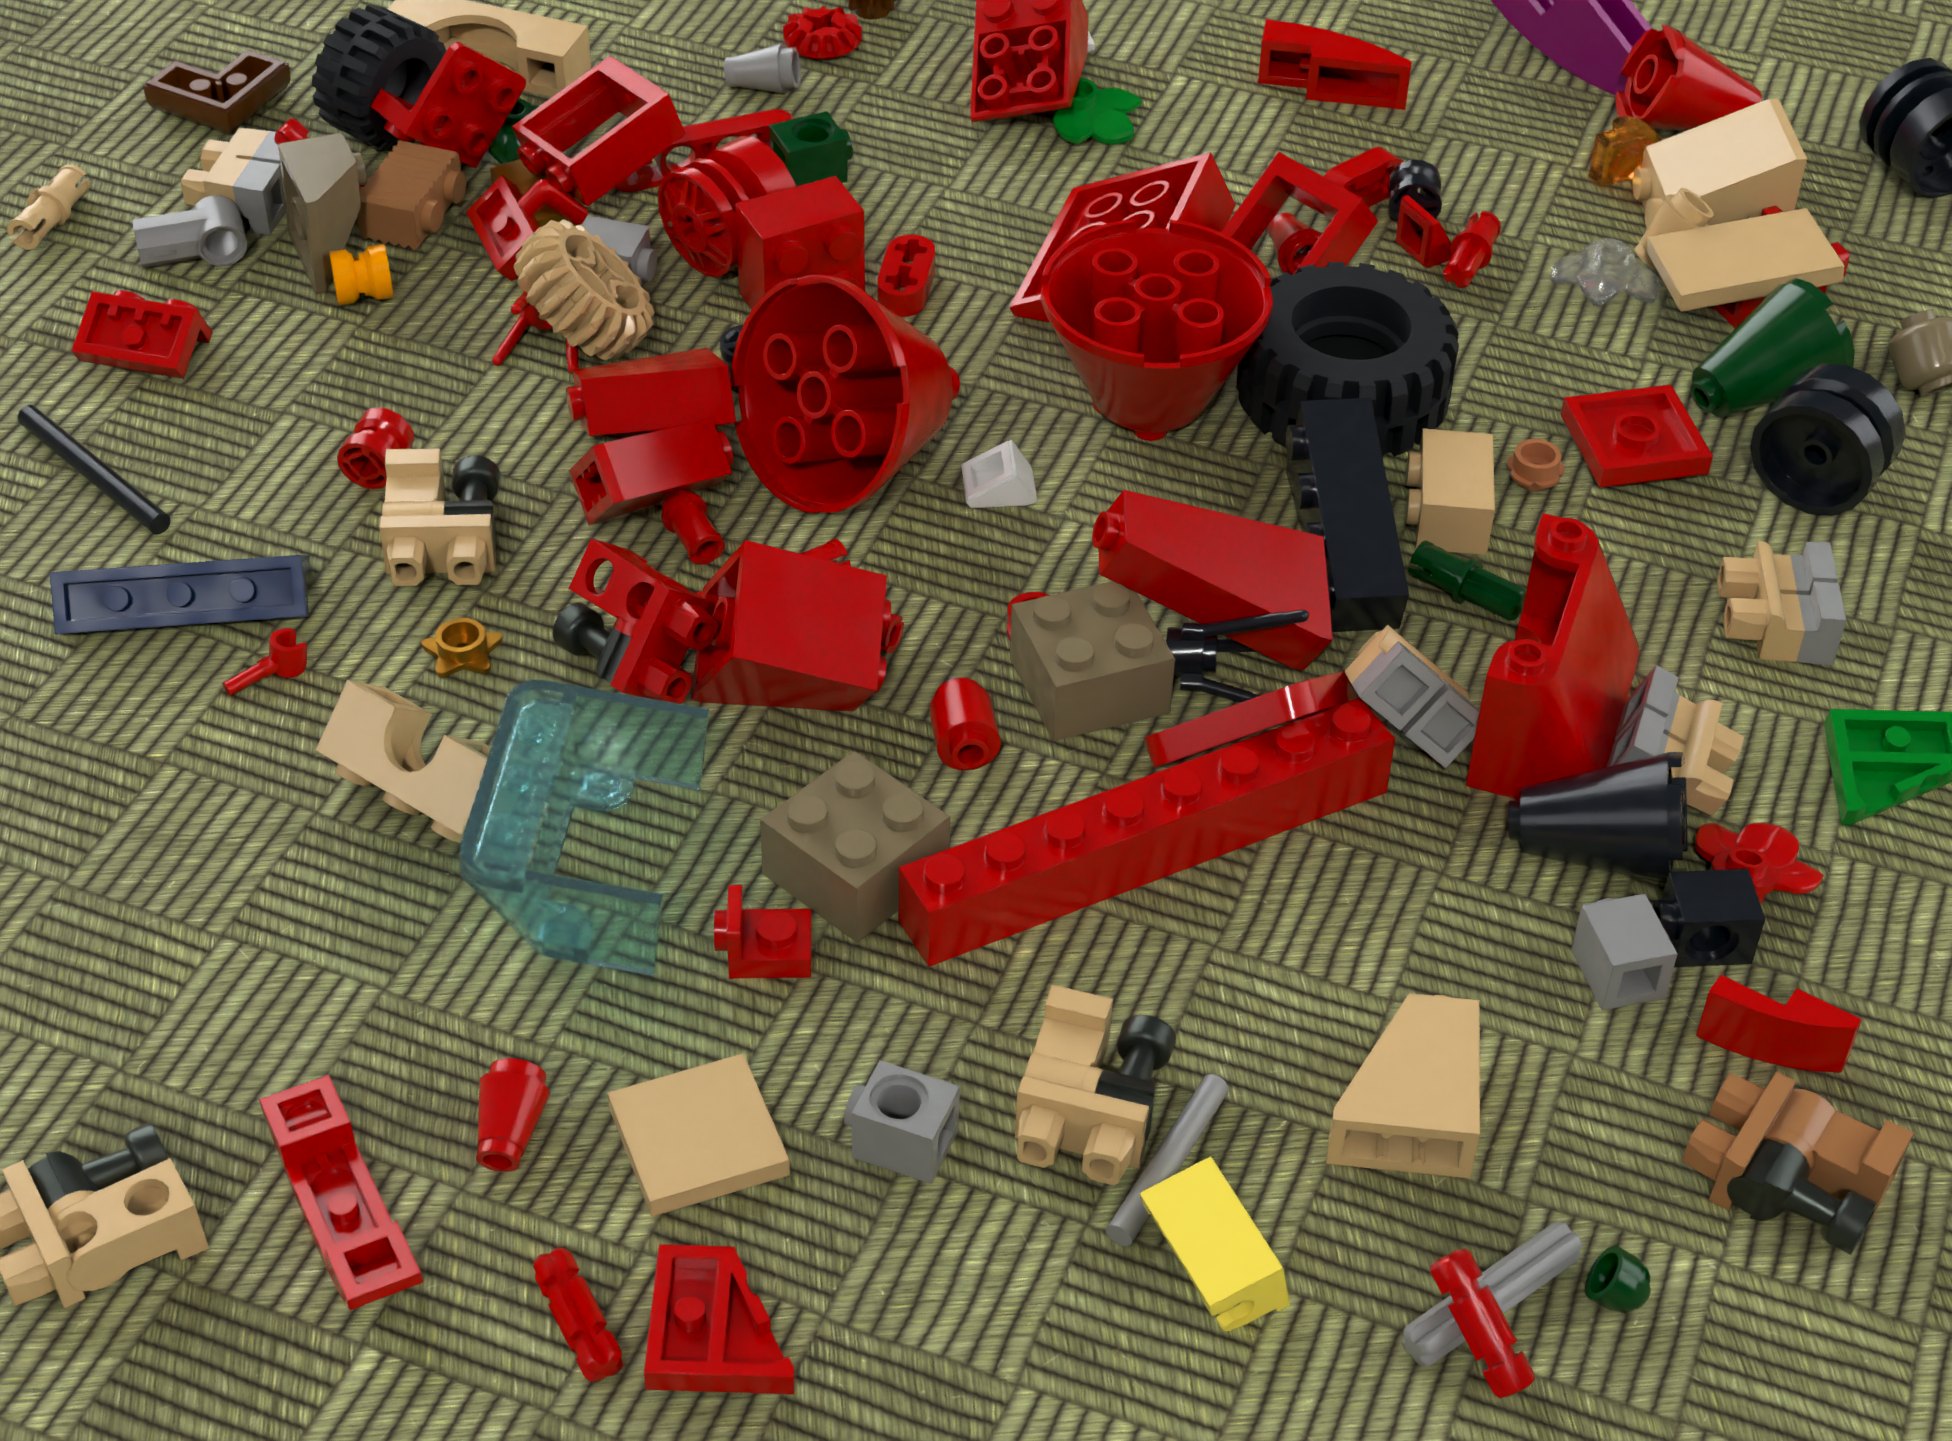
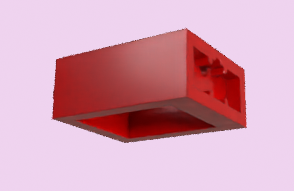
M611 55L512 126L521 145L517 149V154L527 170L535 176L541 173L558 188L572 195L587 207L686 135L669 93ZM620 112L627 117L572 159L563 154L564 151L616 113Z
M1278 152L1221 233L1230 236L1251 250L1290 196L1331 219V222L1299 267L1314 264L1316 268L1326 267L1328 262H1344V266H1347L1378 223V220L1363 198Z

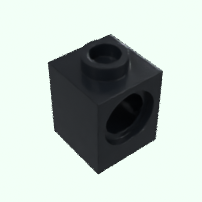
M1749 869L1669 872L1662 900H1655L1652 907L1678 954L1674 967L1752 964L1765 917Z

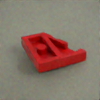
M659 1244L644 1366L645 1390L794 1394V1366L789 1356L784 1358L771 1332L770 1318L759 1296L752 1293L748 1285V1274L733 1246Z

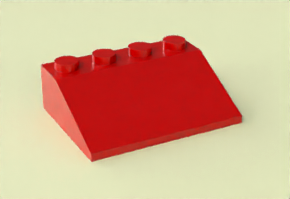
M1209 152L1072 188L1010 305L1013 315L1050 322L1041 301L1044 268L1049 258L1061 245L1072 237L1091 228L1111 222L1136 219V228L1169 229L1170 220H1178L1198 224L1221 232L1228 223L1236 204L1212 153Z

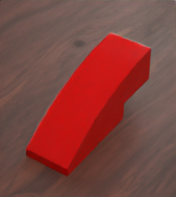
M1266 19L1262 37L1258 83L1307 88L1306 100L1405 110L1412 61L1387 49L1348 35L1298 23Z

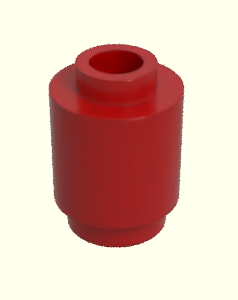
M954 678L941 684L936 690L929 708L939 758L945 765L957 770H974L987 765L997 756L1001 746L989 693L976 681L969 678Z

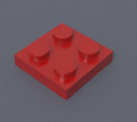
M1672 385L1564 397L1561 417L1599 488L1709 474L1713 455Z

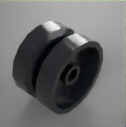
M1821 364L1803 371L1789 385L1777 402L1755 426L1750 443L1754 469L1766 488L1786 505L1807 514L1833 516L1852 510L1868 495L1878 482L1880 475L1899 455L1906 434L1903 413L1891 392L1866 372L1848 365Z

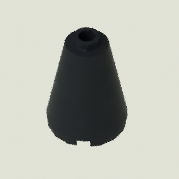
M1667 752L1522 787L1520 800L1509 801L1508 804L1510 840H1521L1523 853L1666 883L1669 872L1687 871V868H1674V860H1683V851H1688L1686 777L1673 778L1672 767H1682L1685 764L1683 752Z

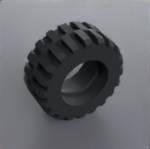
M1328 262L1326 267L1316 268L1314 264L1299 267L1294 275L1286 272L1271 282L1270 288L1273 297L1271 317L1262 333L1238 363L1236 388L1239 391L1238 399L1242 408L1248 416H1251L1250 419L1264 434L1271 432L1274 441L1286 448L1287 426L1296 425L1300 401L1371 397L1382 457L1387 453H1391L1395 457L1409 451L1414 443L1417 445L1421 443L1423 428L1436 429L1443 423L1451 398L1459 348V333L1456 323L1446 306L1438 296L1432 298V294L1426 286L1418 281L1410 283L1406 281L1404 274L1391 269L1386 273L1375 270V265L1359 263V267L1344 266V262Z

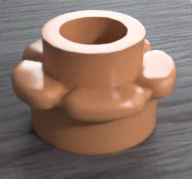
M1541 439L1522 441L1516 446L1515 453L1507 460V469L1511 471V478L1520 487L1528 491L1538 492L1555 486L1565 470L1559 448L1553 443Z

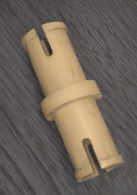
M72 164L64 165L46 186L34 189L27 199V206L7 226L9 236L14 235L21 226L23 227V230L12 240L14 244L26 250H33L53 227L62 226L69 219L71 207L90 189L89 178L84 179L75 187V184L86 174L81 168Z

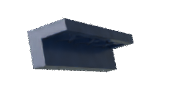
M310 555L49 572L55 634L309 616L306 573L311 572Z

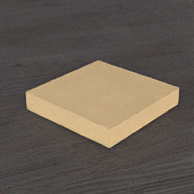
M744 1053L607 1093L611 1115L651 1217L790 1175L789 1157Z

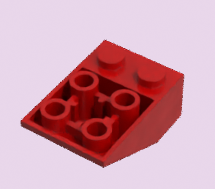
M976 0L970 119L972 122L1063 109L1071 106L1088 51L1089 15L1082 0Z

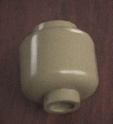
M1928 309L1902 319L1900 323L1903 330L1895 334L1888 343L1889 352L1901 385L1907 390H1919L1921 397L1951 389L1952 317L1942 316L1936 318L1933 309Z

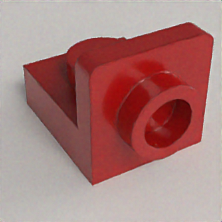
M728 885L727 910L714 911L715 951L728 952L729 979L811 978V908L743 909L742 885Z

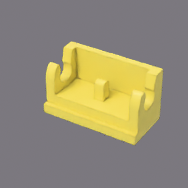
M1211 1156L1140 1192L1144 1208L1148 1214H1151L1202 1296L1211 1316L1218 1315L1216 1320L1223 1331H1231L1254 1321L1274 1309L1278 1312L1290 1306L1284 1269Z

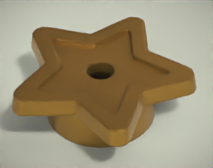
M456 618L443 623L437 629L435 637L422 640L421 645L425 652L437 658L436 673L440 678H445L461 670L487 674L490 672L491 667L488 654L502 643V634L498 632H485L483 625L474 619Z

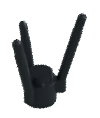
M1303 609L1204 624L1182 623V628L1168 627L1166 644L1175 658L1174 677H1181L1180 690L1202 691L1238 703L1260 696L1247 690L1204 678V672L1216 673L1217 652H1258L1231 638L1218 639V636L1305 622L1309 618L1308 611Z

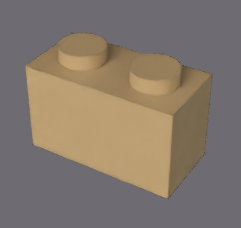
M1423 428L1419 452L1409 451L1406 466V486L1416 487V489L1408 490L1405 524L1416 525V548L1420 543L1427 540L1447 552L1487 555L1495 512L1493 434Z

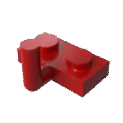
M501 175L466 211L497 272L511 281L518 276L513 267L517 261L515 255L522 248V243L539 228L534 215L544 205H547L575 226L582 224L587 217L588 210L585 206L549 180L540 179L536 181L522 196L517 185Z

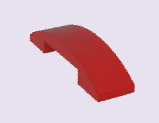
M326 1075L259 1099L276 1150L310 1234L338 1293L348 1309L353 1310L423 1283L421 1271L397 1221L392 1222L358 1149L351 1121L330 1076Z

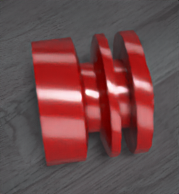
M740 136L713 150L704 159L698 158L685 167H681L662 178L657 192L658 208L665 231L676 251L695 270L705 276L718 278L738 266L735 203L796 187L784 162L768 145L755 137Z

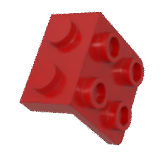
M454 42L447 49L415 104L381 88L371 107L388 120L384 129L398 139L410 143L415 139L421 142L420 145L457 152L461 162L477 168L524 91L526 79L518 72L461 42Z

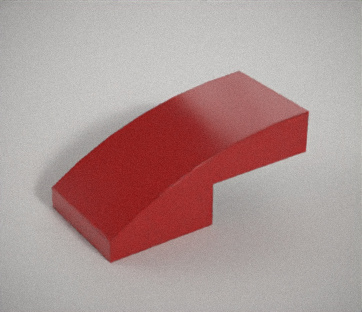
M1720 974L1708 992L1696 1037L1726 1050L1770 1064L1808 1071L1841 1073L1848 1062L1862 1019L1796 988L1786 1005H1783Z

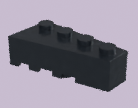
M1371 397L1300 401L1296 425H1288L1286 430L1288 456L1286 474L1301 531L1324 537L1332 632L1383 630L1387 625L1392 629H1400L1409 598V591Z

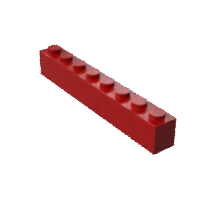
M1358 698L898 867V922L927 966H933L1387 793L1395 737L1365 702Z

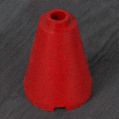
M1661 25L1663 29L1660 31L1653 28L1649 29L1634 44L1620 73L1628 77L1625 91L1623 93L1616 90L1615 97L1617 114L1623 122L1635 127L1677 131L1690 130L1762 102L1761 92L1758 88L1679 30L1668 25Z

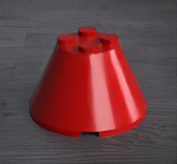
M1136 219L1111 222L1091 228L1072 237L1061 245L1049 258L1042 274L1041 301L1045 314L1093 399L1094 409L1113 423L1133 430L1138 438L1146 441L1163 439L1168 431L1186 426L1204 411L1205 407L1267 326L1273 308L1270 274L1262 261L1250 249L1224 233L1198 224L1178 220H1170L1169 229L1136 228Z
M822 274L785 280L770 289L757 302L740 331L732 359L730 377L731 387H738L742 421L735 422L734 425L748 463L763 485L773 495L793 508L810 513L845 511L860 505L874 495L938 434L948 418L952 400L957 397L960 391V380L956 370L949 367L943 352L931 338L856 285L835 276Z

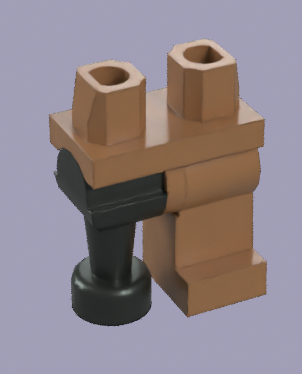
M1777 1071L1766 1089L1729 1073L1714 1100L1709 1115L1740 1130L1739 1134L1735 1136L1702 1119L1688 1141L1681 1162L1715 1181L1709 1201L1727 1210L1734 1203L1737 1207L1751 1215L1750 1219L1759 1221L1776 1218L1785 1210L1829 1227L1826 1234L1827 1242L1852 1255L1870 1219L1873 1218L1895 1178L1914 1132L1889 1120H1886L1879 1131L1836 1111L1826 1099L1814 1092L1804 1089H1793L1796 1081Z

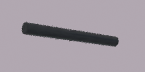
M27 405L19 411L17 419L24 428L149 531L158 535L168 529L171 522L168 514L33 405Z

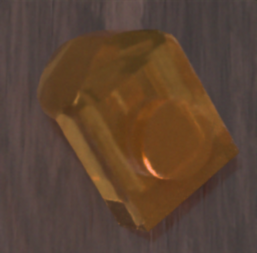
M1626 115L1614 119L1612 130L1596 134L1588 177L1599 188L1633 179L1635 169L1642 167L1645 147L1662 141L1660 135L1637 117Z

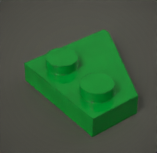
M1860 709L1829 710L1824 727L1841 825L1855 824L1952 782V712Z

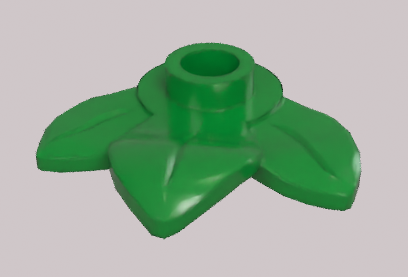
M1080 78L1071 106L1069 108L1053 110L1056 113L1053 118V126L1062 138L1073 143H1081L1090 136L1104 144L1125 143L1134 138V126L1126 114L1137 109L1142 104V99L1119 88L1098 90L1094 82Z

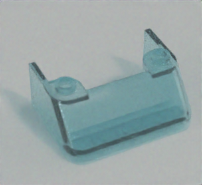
M530 680L515 686L507 696L460 843L459 868L462 878L536 952L550 958L654 976L663 894L557 876L555 873L574 807L595 811L616 809L629 800L636 779L700 790L709 709L547 680Z

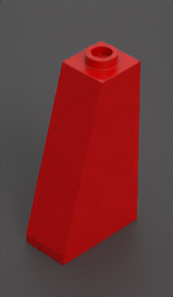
M1127 490L1121 492L1107 511H1102L1098 515L1093 528L1092 542L1093 546L1098 548L1099 574L1203 624L1283 611L1306 610L1309 613V618L1305 622L1225 635L1293 669L1304 671L1333 640L1323 536Z

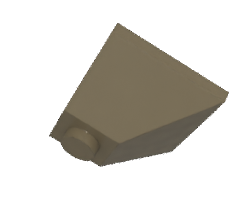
M343 133L278 144L288 234L315 294L324 293L328 290L333 277L329 251L343 250L361 208L359 185L367 183L362 155L360 152L352 153Z

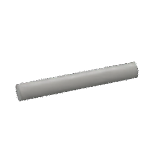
M1207 1074L1203 1078L1106 1228V1234L1114 1243L1127 1247L1136 1238L1150 1216L1142 1204L1140 1192L1178 1172L1229 1092L1228 1084L1221 1077Z

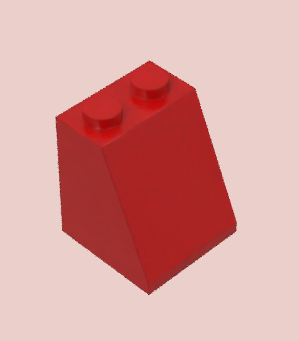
M745 540L703 587L702 597L709 600L705 611L718 622L719 627L711 644L702 651L696 650L691 700L715 704L855 711L871 695L879 692L886 675V659L880 656L882 635L885 633L891 617V602L885 599L887 575Z

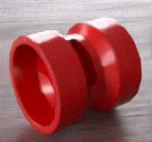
M377 407L371 408L362 414L354 428V434L345 440L337 455L338 466L343 474L353 483L368 489H379L386 486V449H411L415 440L411 426L400 414L390 409Z

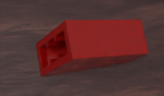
M708 348L572 370L575 386L566 387L572 422L581 420V426L589 436L661 430L713 418L715 425L736 422L728 365Z
M713 418L592 446L569 472L586 520L590 526L663 503L669 495L680 490H688L694 493L719 485L732 474L730 465L733 464V452L727 436L722 431L717 432Z

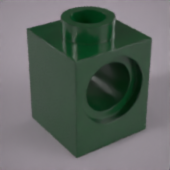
M827 111L769 125L770 148L784 162L796 187L836 176L841 183L848 182L847 160H851L853 157L852 142L848 132L845 129H840Z

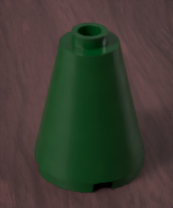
M1798 278L1777 286L1693 371V384L1690 391L1696 405L1706 413H1712L1717 417L1723 418L1777 401L1789 385L1803 371L1821 364H1838L1853 367L1855 350L1850 331L1844 320L1835 325L1825 310L1834 305L1832 301L1812 283Z

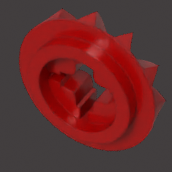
M824 5L820 9L814 10L804 7L802 13L789 15L788 23L783 26V39L787 47H796L798 54L813 59H832L848 54L859 46L862 40V26L858 25L856 15L845 14L841 7L833 10L826 9Z

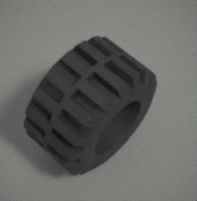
M367 5L364 10L361 8L352 10L348 19L342 17L335 24V31L332 34L328 33L323 41L325 46L321 54L317 55L315 61L317 70L312 75V86L316 88L313 100L315 106L320 108L318 114L330 126L380 150L388 151L389 148L393 149V146H397V142L400 139L384 129L388 120L374 110L371 104L381 88L415 104L447 50L444 43L439 41V35L433 30L386 8Z

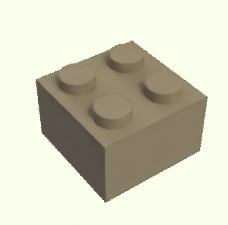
M1111 581L1012 604L1010 660L1053 741L1170 713L1175 658L1136 592Z
M855 750L760 819L763 875L857 943L898 911V867L950 848V816Z

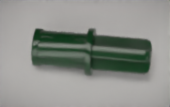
M1427 540L1420 543L1414 551L1410 563L1417 564L1418 566L1411 565L1408 568L1409 575L1451 593L1453 601L1462 604L1465 600H1468L1507 620H1515L1521 614L1526 595L1524 588L1484 570L1482 561L1476 558L1469 561Z

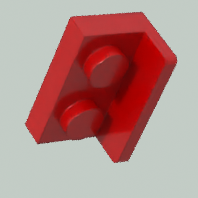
M117 290L114 292V295L92 291L71 351L79 361L184 379L196 341L209 343L213 331L201 316L199 310L194 305L182 300L168 299L166 303L145 300L135 293L124 290Z

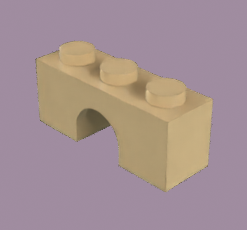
M347 680L316 748V751L338 763L335 773L361 786L371 787L372 784L386 791L382 800L400 811L412 815H419L422 812L434 819L431 829L447 839L462 844H467L470 837L497 840L529 769L481 741L448 735L443 736L435 756L428 765H425L421 754V741L432 713L386 687Z

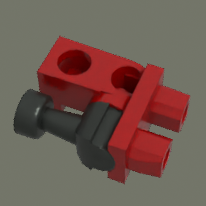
M591 538L568 589L613 615L617 620L610 632L604 629V621L598 612L583 603H573L559 614L554 623L553 639L555 643L573 655H585L589 652L598 658L596 664L598 676L610 682L612 687L622 693L661 703L664 701L676 704L683 703L693 683L691 674L680 668L689 647L702 651L711 644L719 627L718 622L705 611L709 600L690 592L682 584L658 572L646 564V559L632 550ZM610 561L614 570L605 590L595 588L594 575L596 570L603 562Z

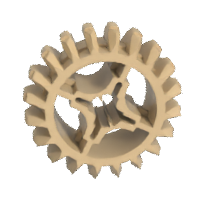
M551 220L545 226L539 227L522 243V248L515 255L517 261L513 267L519 276L517 280L519 287L528 294L526 297L527 303L535 306L540 313L539 319L546 320L553 327L554 333L559 332L564 336L570 346H580L586 355L593 356L595 354L598 358L606 361L609 358L619 359L622 355L629 353L646 337V332L653 326L652 316L655 313L652 305L649 303L651 299L649 293L640 286L641 278L632 273L628 267L629 262L623 261L616 254L615 248H609L605 245L599 235H590L584 226H574L566 220L560 222Z

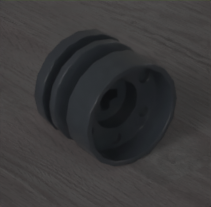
M1931 58L1913 60L1892 71L1876 86L1865 102L1859 120L1860 138L1887 166L1892 167L1897 175L1918 195L1933 199L1952 194V70L1943 62Z

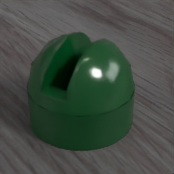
M1611 1246L1603 1251L1593 1263L1586 1279V1296L1611 1311L1627 1313L1639 1309L1645 1304L1651 1292L1648 1268L1631 1253L1618 1246Z

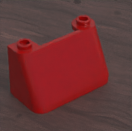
M1542 513L1535 534L1534 554L1515 641H1509L1498 647L1486 675L1466 781L1467 787L1520 800L1522 787L1607 766L1623 707L1628 698L1639 658V644L1597 536L1593 530L1576 519Z

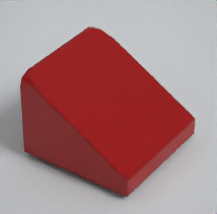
M1409 195L1401 197L1395 241L1427 269L1449 261L1451 258V242L1440 222Z

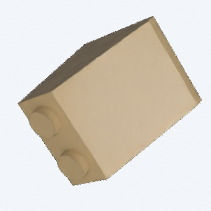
M1767 99L1646 146L1642 167L1636 168L1633 174V194L1636 200H1641L1645 209L1646 228L1649 227L1668 194L1675 195L1680 188L1692 191L1711 208L1714 216L1707 223L1708 226L1742 220L1748 216L1750 218L1759 217L1763 209L1775 205L1783 212L1795 210L1807 157L1780 100Z

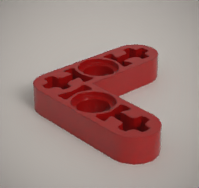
M1340 671L1308 679L1146 736L1144 741L1153 768H1157L1261 731L1309 717L1360 697L1345 672Z

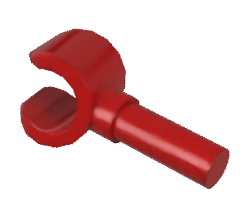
M292 628L279 629L273 632L269 640V656L224 681L222 684L229 696H232L262 678H267L273 674L283 678L298 677L306 668L307 643L303 642L296 645V631Z

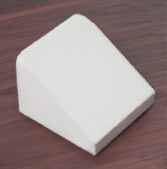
M1012 440L1006 441L961 465L966 503L970 508L1025 506L1037 502L1032 467Z

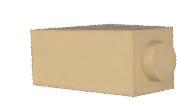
M1409 993L1334 1107L1326 1164L1471 1178L1480 1137L1479 1000L1452 998L1445 995L1432 996Z

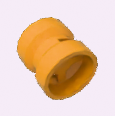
M385 244L367 246L364 252L358 253V257H353L352 253L346 249L329 251L338 306L355 304L360 297V293H364L365 296H372L376 300L394 298Z

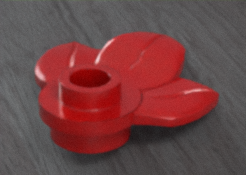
M1764 822L1752 823L1744 827L1740 833H1737L1716 823H1707L1698 829L1694 842L1695 850L1711 863L1710 870L1749 869L1760 903L1765 900L1766 894L1771 893L1773 890L1805 894L1815 890L1823 880L1824 875L1820 871L1796 860L1799 851V840L1784 827Z

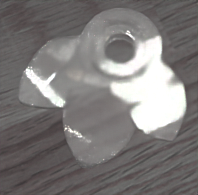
M1614 238L1599 239L1587 244L1583 248L1582 253L1560 258L1553 264L1550 280L1553 283L1579 284L1582 292L1597 307L1608 302L1622 291L1638 300L1654 303L1660 286L1655 273L1636 262L1634 252L1622 241Z

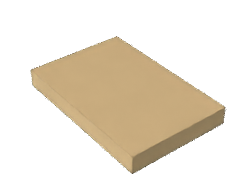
M1807 208L1649 236L1647 241V253L1680 312L1767 297L1777 286L1796 278L1810 282L1816 287L1843 282L1844 264Z

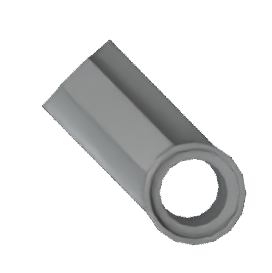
M211 195L201 199L195 204L193 210L132 220L142 268L200 258L216 266H227L240 260L247 250V240L240 210L233 200L222 195Z

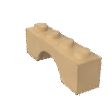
M395 0L388 7V10L433 30L439 35V41L444 43L446 50L454 42H461L493 60L512 67L526 79L524 91L553 97L591 69L587 25L468 0Z

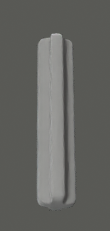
M1552 1223L1482 1272V1276L1477 1278V1281L1481 1288L1486 1285L1489 1286L1504 1314L1577 1262L1580 1257L1579 1250L1583 1246L1579 1235L1573 1233L1566 1223ZM1451 1295L1404 1328V1337L1401 1341L1406 1353L1412 1355L1418 1365H1432L1466 1341L1448 1307V1304L1453 1302Z

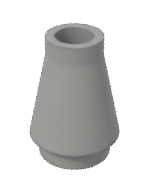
M779 43L739 56L726 57L724 61L726 84L729 88L743 87L787 94L788 89L799 88L801 66L796 47L786 48L783 43Z

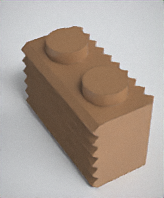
M398 140L397 146H393L392 152L388 153V158L384 157L383 164H379V168L375 169L374 175H370L369 181H367L364 187L361 186L360 188L361 208L357 216L360 236L364 240L370 237L374 242L379 239L384 244L390 242L394 247L400 244L404 249L409 245L415 251L430 232H438L442 226L446 210L452 203H460L465 194L466 175L464 172H461L459 153Z

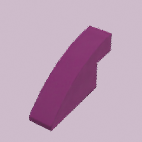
M1491 0L1509 23L1538 50L1585 82L1615 96L1616 90L1623 93L1625 91L1628 77L1620 73L1627 56L1640 37L1652 28L1631 0Z

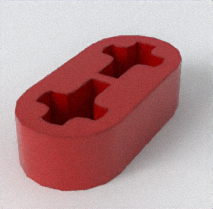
M1376 147L1334 166L1323 177L1363 198L1367 206L1371 207L1390 197V174L1395 167L1403 163V160L1385 148Z
M909 234L896 237L887 246L877 277V301L900 317L916 315L926 305L935 275V245L931 240L924 236Z

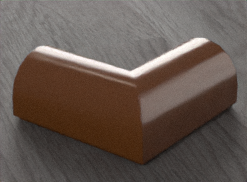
M246 50L217 74L174 61L143 85L146 100L152 108L231 134L287 88L290 83L289 63Z

